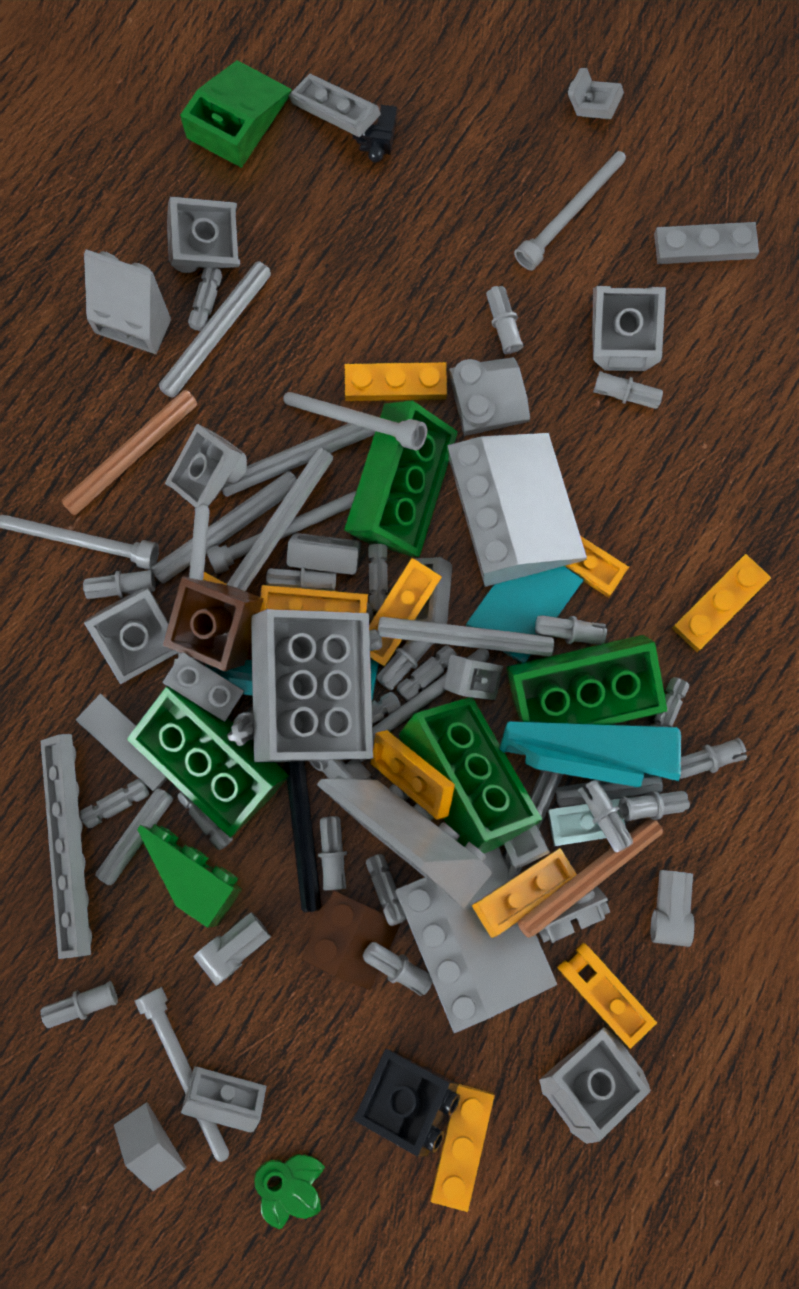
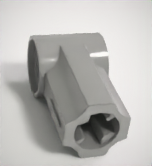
M659 871L657 909H654L651 918L650 934L652 943L685 947L692 945L695 925L694 916L690 913L693 874L678 871Z
M251 912L222 937L219 935L193 957L214 985L217 986L241 967V962L272 936L262 922Z

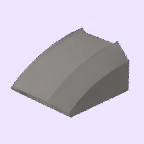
M596 286L593 288V360L605 371H646L661 361L666 287L643 289Z
M605 1027L579 1045L539 1079L542 1094L554 1106L570 1128V1132L586 1144L600 1142L651 1091L643 1070L616 1034Z

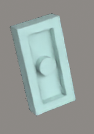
M613 799L610 801L613 804V806L616 807L618 806L620 799ZM587 804L547 810L553 847L606 838L599 824L593 823L594 816Z

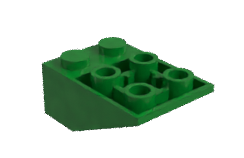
M236 60L197 89L180 114L186 138L242 168L289 98L292 89Z
M156 824L151 828L140 825L137 831L176 907L207 928L218 926L243 890L236 884L239 878L222 866H215L213 869L207 865L206 862L209 857L196 848L184 845L182 848L176 844L179 837L165 827Z

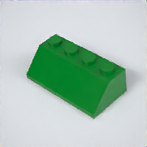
M413 400L384 403L380 418L397 423L408 419L423 422L427 427L426 440L419 450H413L401 446L396 437L375 431L344 531L370 545L384 544L388 550L412 557H420L449 463L447 445L455 443L458 431Z
M645 635L506 666L512 697L520 722L612 725L668 711L656 645L654 641Z
M167 686L128 736L127 740L231 838L272 798L289 775L275 762H254V742L252 740H248L242 746H237L235 741H229L227 734L232 731L231 726L234 724L228 718L225 722Z
M473 697L414 713L399 733L401 741L455 784L449 816L445 817L444 820L460 836L457 842L465 847L470 842L485 854L497 849L543 820L507 756L500 750L499 742Z

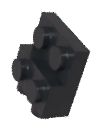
M385 1048L354 1117V1121L417 1157L428 1156L430 1151L435 1153L443 1141L444 1131L440 1127L445 1115L451 1116L459 1104L460 1094L456 1093L459 1084L428 1067L421 1066L399 1053Z

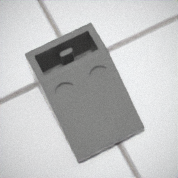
M86 249L84 253L86 314L94 333L157 354L170 324L171 317L153 272L140 263H132L130 265L119 261L118 258L108 252L101 251L98 254Z

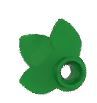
M296 1154L285 1162L280 1160L266 1161L257 1169L254 1176V1186L257 1193L262 1197L260 1211L269 1225L282 1229L289 1215L306 1219L320 1212V1198L315 1188L311 1185L325 1169V1166L318 1159L305 1154ZM272 1176H279L280 1182L277 1186L270 1187L267 1185L268 1180Z

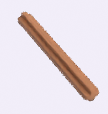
M187 390L179 393L68 493L61 501L63 506L71 514L77 515L197 406L194 396Z
M651 818L646 820L630 833L633 839V844L620 852H615L613 848H610L518 921V927L522 933L528 938L535 936L661 836L663 828L659 825L658 821Z

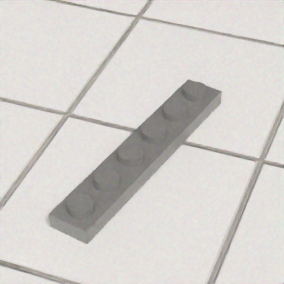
M59 734L40 742L58 959L91 955L92 933L89 928L87 912L89 897L85 889L84 870L86 861L82 853V821L79 817L78 809L79 785L76 781L74 763L76 760V750L73 746L72 734Z

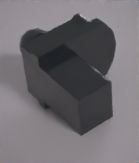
M381 104V115L378 118L377 125L372 124L360 137L353 135L358 144H361L360 151H368V156L374 163L380 162L384 154L391 155L397 122V107Z

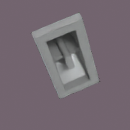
M451 654L443 689L461 696L496 700L503 666Z
M148 1102L114 1124L125 1166L152 1191H155L187 1168Z

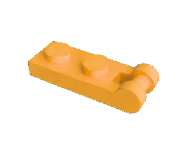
M583 942L576 949L577 954L569 962L564 960L557 969L624 1044L631 1049L657 1022L599 957ZM589 965L595 973L585 982L578 973Z

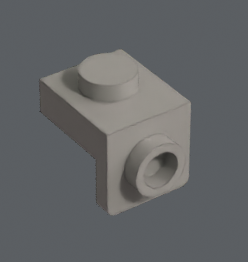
M587 68L579 69L568 90L569 99L577 116L612 119L624 95L621 83L592 81Z

